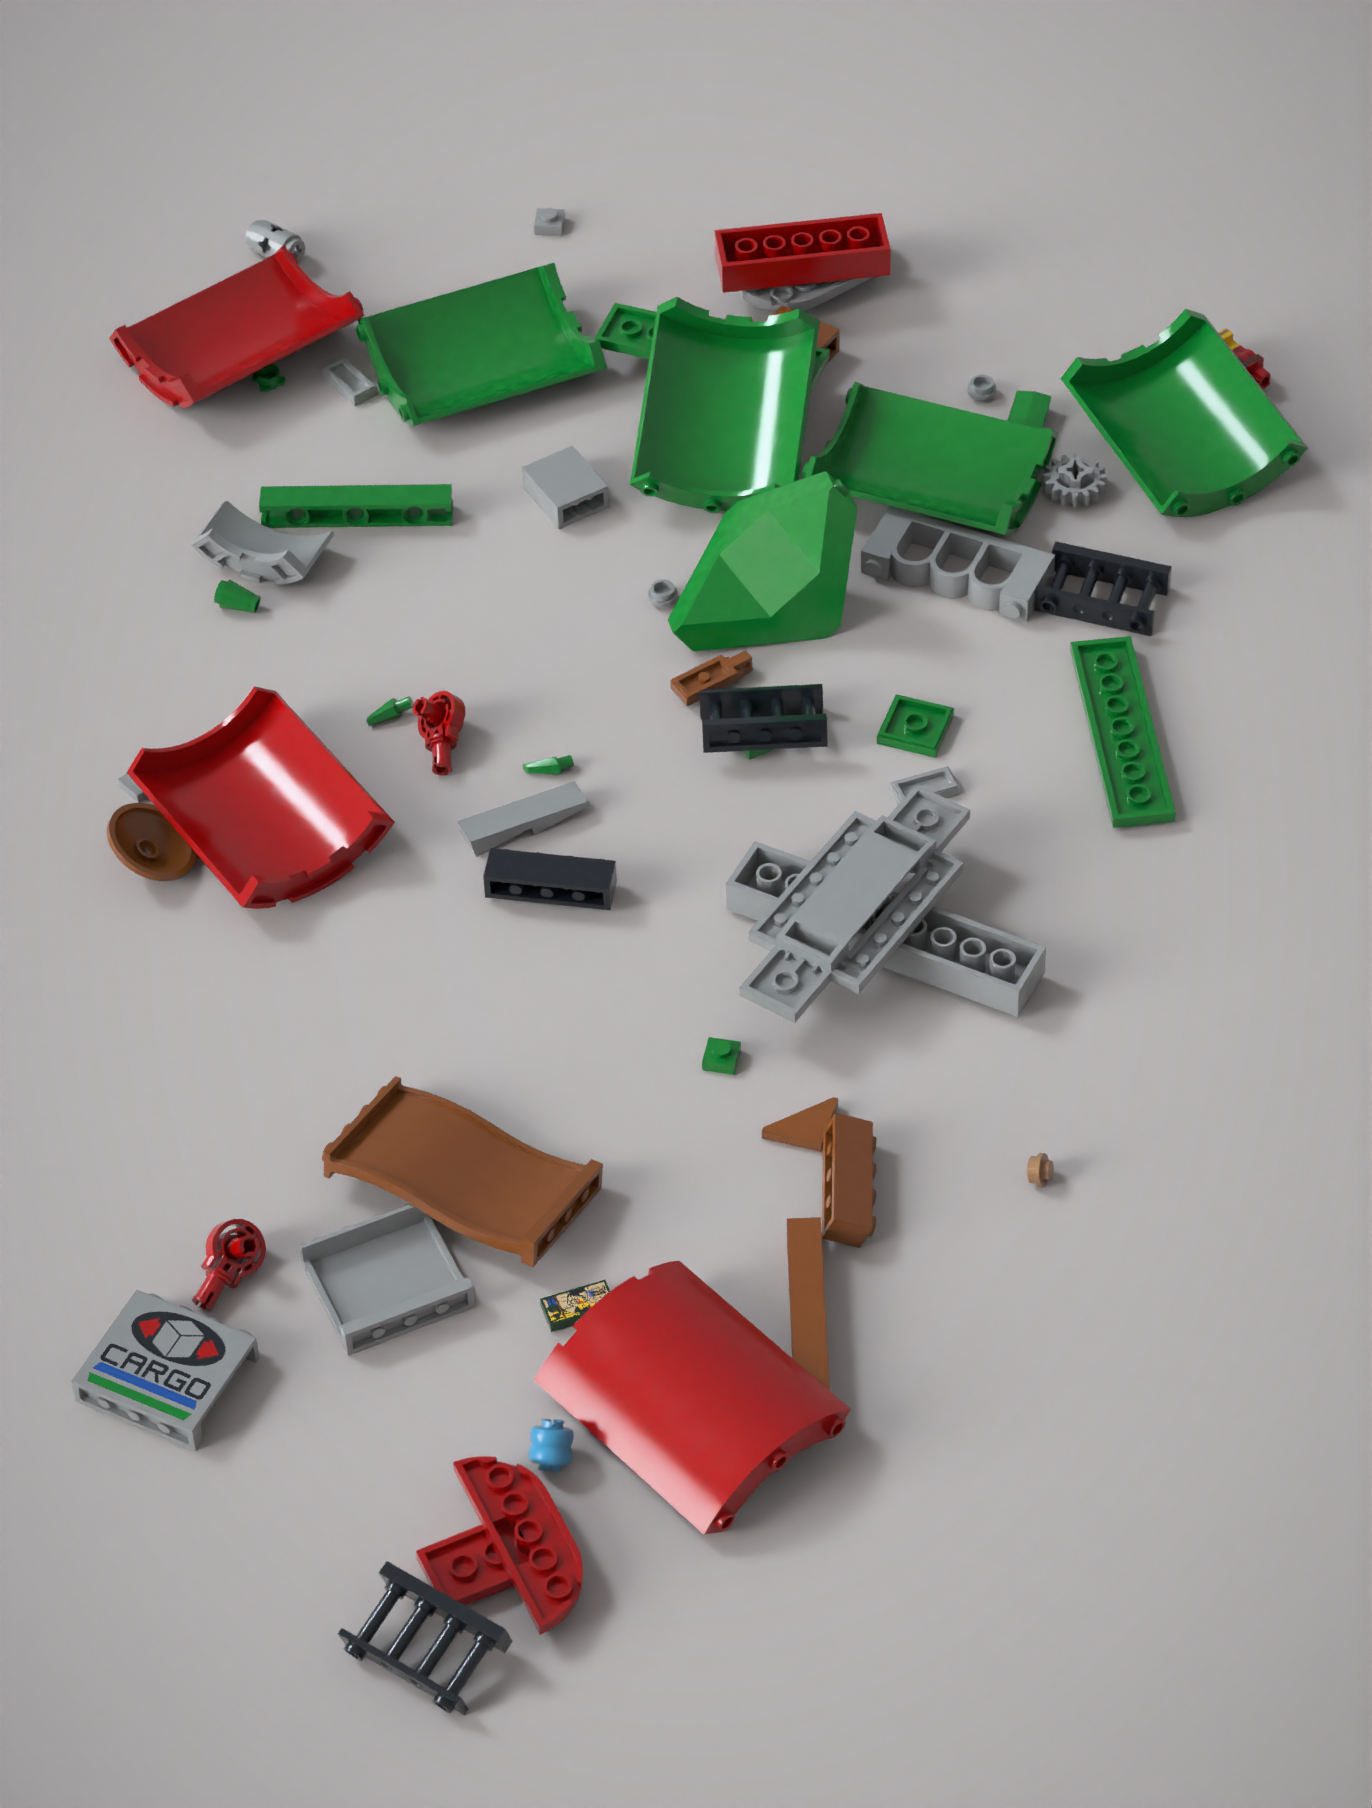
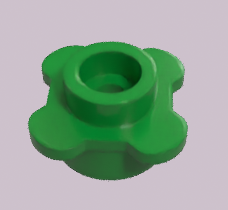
M270 365L252 376L253 382L258 383L260 390L263 392L274 390L277 386H283L286 383L285 377L280 376L279 368L275 365Z

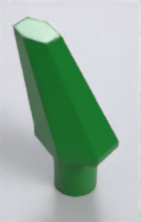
M408 696L398 701L394 698L390 699L367 717L368 726L402 716V712L413 708L414 704L411 697Z
M571 755L561 758L550 757L523 764V769L526 773L560 775L561 770L574 767Z

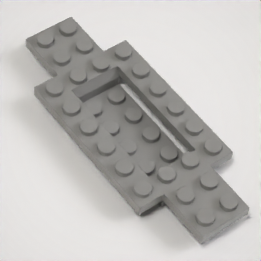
M916 784L888 817L882 815L875 821L854 811L749 931V941L769 950L770 953L739 987L740 996L795 1023L830 981L860 994L963 872L964 862L942 851L970 819V809ZM909 872L916 873L849 951V942Z

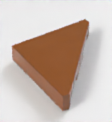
M830 1098L763 1127L762 1138L821 1152L823 1149V1131L836 1113L838 1098Z

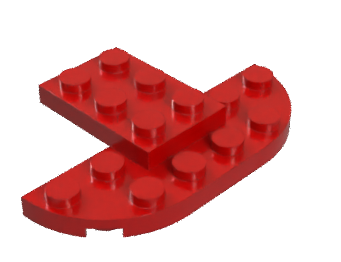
M491 1456L470 1457L453 1462L454 1471L482 1524L416 1550L417 1560L430 1586L465 1606L515 1586L539 1634L541 1635L562 1622L575 1607L583 1585V1566L577 1544L548 1490L533 1472L518 1463L514 1466L499 1462L497 1457Z

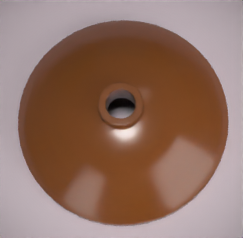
M146 803L126 804L118 808L108 822L107 839L112 851L124 866L139 876L156 881L177 880L184 877L196 861L197 854L155 805Z

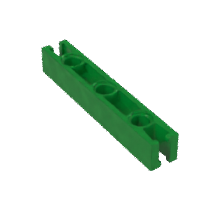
M452 484L261 486L259 512L262 513L261 525L268 528L452 526Z

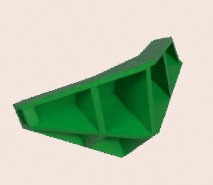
M827 471L737 501L725 512L668 618L673 634L693 652L830 637L841 627L857 516V507L852 499L849 487L840 478L835 480Z

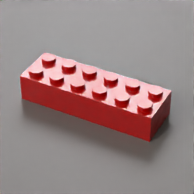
M882 213L714 230L715 259L723 293L890 275L891 248Z

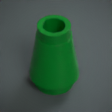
M221 580L214 595V603L220 604V608L256 613L261 600V596L255 595V593L232 580H228V582Z

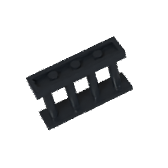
M1055 541L1052 554L1055 555L1054 572L1056 573L1050 588L1037 585L1035 611L1152 636L1154 611L1149 610L1155 594L1168 595L1172 566ZM1068 575L1085 578L1079 594L1062 591ZM1097 581L1114 584L1108 601L1091 597ZM1126 587L1143 591L1137 607L1120 603Z
M822 684L699 690L703 753L828 747L827 715L823 713Z
M386 1561L379 1571L380 1576L386 1583L384 1587L386 1592L357 1636L341 1628L338 1635L345 1643L343 1649L357 1660L362 1661L364 1657L368 1658L434 1697L432 1702L442 1710L451 1713L455 1709L465 1715L468 1707L458 1694L487 1650L492 1651L495 1647L501 1652L506 1653L513 1640L505 1628ZM406 1596L415 1601L414 1606L416 1608L387 1652L384 1653L369 1643L398 1599L403 1600ZM436 1613L445 1619L443 1621L445 1626L417 1669L413 1670L398 1660L428 1616L432 1617ZM465 1630L474 1635L473 1640L475 1643L444 1688L428 1677L457 1633L462 1634Z

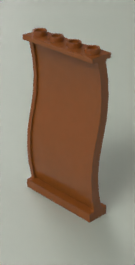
M397 1076L387 1086L380 1088L377 1096L369 1105L366 1104L362 1107L359 1115L351 1124L348 1123L344 1126L341 1134L333 1143L330 1142L326 1145L322 1154L324 1177L330 1179L334 1173H338L376 1185L402 1198L428 1216L472 1240L520 1255L522 1258L521 1263L530 1267H534L601 1190L602 1163L591 1159L586 1165L544 1153L521 1142L463 1106L432 1093L403 1086L401 1078Z

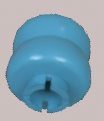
M542 1419V1425L531 1428L530 1440L532 1445L529 1449L528 1458L531 1462L539 1464L538 1470L549 1471L550 1466L551 1472L561 1471L560 1465L571 1463V1445L574 1439V1432L570 1428L563 1427V1420L554 1419L552 1425L551 1419Z

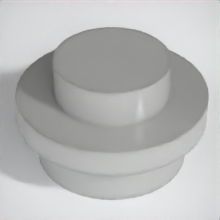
M976 375L968 384V394L973 399L979 401L991 399L996 394V384L988 375Z
M657 580L648 591V599L655 606L667 607L677 601L678 590L669 580Z

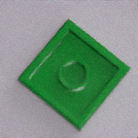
M896 694L877 734V744L936 758L954 717V708Z

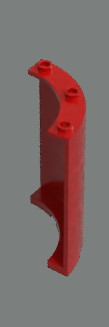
M284 245L274 255L128 328L123 325L115 329L109 339L129 368L135 366L141 374L139 381L151 393L173 407L180 405L181 408H186L358 321V319L365 315L361 302L354 298L351 291L338 296L328 293L316 285L299 267L294 254L289 252Z
M255 686L240 706L212 730L180 745L156 749L141 748L126 772L243 908L276 907L277 902L289 899L293 903L325 889L355 868L352 863L365 850L370 854L395 823L276 691Z
M679 1260L666 1262L649 1268V1275L639 1280L635 1276L629 1278L594 1304L572 1326L577 1331L566 1344L562 1346L558 1343L541 1366L534 1381L702 1534L725 1532L733 1524L735 1515L741 1506L769 1475L783 1468L788 1459L817 1442L835 1438L845 1427L844 1420L851 1409Z

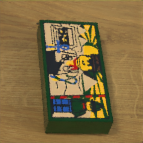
M606 1280L541 1298L540 1306L551 1332L573 1326L594 1304L608 1294L610 1290Z

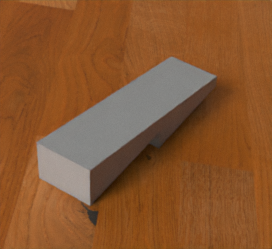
M574 781L457 822L463 837L477 857L490 850V848H494L528 829H531L533 834L536 835L589 807V803Z

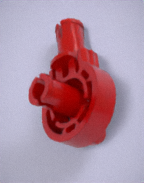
M439 691L428 700L425 697H420L421 700L417 699L412 711L414 715L418 716V731L425 738V748L432 752V772L443 776L452 772L451 750L457 746L458 733L463 728L465 704L461 698L452 693Z
M232 1219L218 1224L211 1230L206 1241L207 1257L201 1265L206 1270L207 1277L192 1299L195 1305L201 1302L199 1308L211 1311L225 1285L229 1288H236L242 1277L254 1273L262 1265L266 1254V1244L257 1226L244 1219ZM236 1226V1229L228 1230V1232L221 1234L227 1227Z

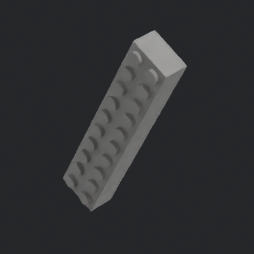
M754 841L726 882V909L759 921L811 861ZM892 892L849 942V951L898 893ZM933 906L882 967L1018 1017L1045 973L1046 947Z

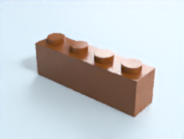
M835 1113L823 1131L822 1239L860 1248L867 1236H872L874 1233L876 1217L872 1216V1208L876 1200V1190L873 1189L876 1163H873V1153L876 1148L877 1139L873 1136V1122Z

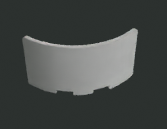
M224 501L191 546L221 569L226 565L240 572V578L261 583L263 579L276 581L277 585L303 579L334 533L330 530L318 535L299 536L279 532L252 520L235 508L229 501Z

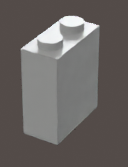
M573 446L522 467L523 489L558 529L609 508L608 485Z

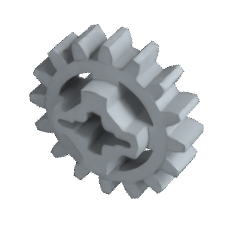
M1073 454L1070 459L1062 455L1061 461L1053 459L1051 466L1046 465L1045 473L1043 474L1045 494H1051L1052 501L1061 499V505L1063 506L1068 502L1072 503L1073 507H1077L1080 502L1088 506L1090 499L1097 502L1099 495H1104L1105 487H1107L1105 467H1098V460L1089 462V456L1087 455L1082 459L1078 458L1077 454Z

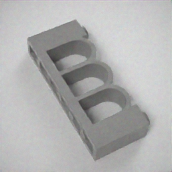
M892 506L888 507L861 550V573L884 580H889L892 576L898 583L910 587L930 584V588L937 595L944 598L955 599L968 595L969 600L981 609L999 610L1000 615L1023 622H1028L1035 610L1037 585L1048 587L1054 577V554ZM911 543L934 549L928 558L921 561H909L903 558ZM950 554L972 561L971 565L962 572L950 573L941 570ZM988 566L1011 572L1009 578L1000 584L991 585L980 581Z

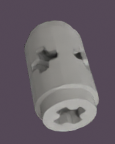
M266 220L254 221L247 230L246 243L252 251L268 258L285 245L288 251L294 254L297 263L302 260L305 253V243L298 235Z

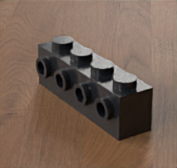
M490 848L483 875L485 898L611 910L617 884L616 861Z

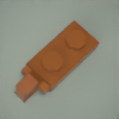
M746 650L731 658L724 657L721 654L671 679V689L686 706H689L700 700L699 690L723 689L742 679L744 675L753 670L752 657Z

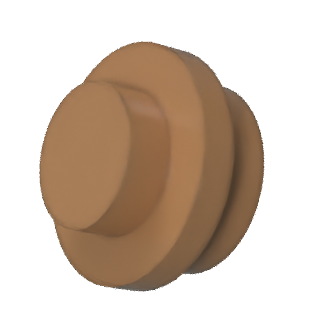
M1039 1153L1037 1156L1029 1158L1027 1177L1030 1183H1036L1038 1187H1045L1047 1181H1051L1053 1178L1054 1165L1046 1153Z

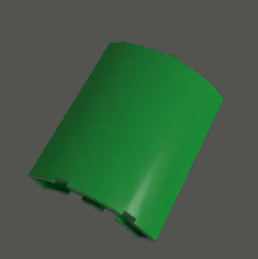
M555 263L358 319L359 325L356 326L358 339L360 342H365L371 362L379 378L378 386L382 396L387 395L402 422H406L411 426L607 369L600 341L592 339L588 334L582 336L580 334L582 326L573 311H566L562 302L566 300V295Z
M679 297L658 305L630 485L640 490L646 496H654L679 505L704 509L709 513H718L720 511H728L739 500L798 481L820 321L801 308L783 314L768 316V321L752 322V318L746 316L726 315L725 319L709 316V310L688 303Z
M1186 308L1177 319L1158 334L1160 339L1147 348L1141 345L1123 353L1121 359L1108 361L1107 358L1087 359L1077 357L1060 378L1161 515L1171 517L1199 516L1231 505H1239L1245 499L1275 481L1290 467L1296 465L1308 449L1206 316Z
M854 382L853 388H849L845 400L847 406L831 441L828 440L826 442L825 448L820 454L816 456L811 455L810 461L806 462L803 467L802 478L804 479L827 471L835 480L840 478L851 490L850 494L853 497L1004 535H1011L1015 532V527L1013 526L1020 527L1037 498L1042 486V482H1039L1038 478L1041 470L1050 464L1058 433L1051 429L1034 428L867 387L861 383Z

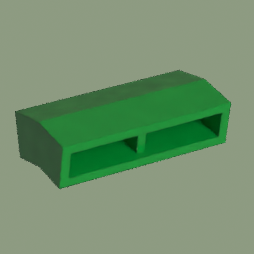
M1017 391L1007 421L1042 429L1052 396L1036 391Z

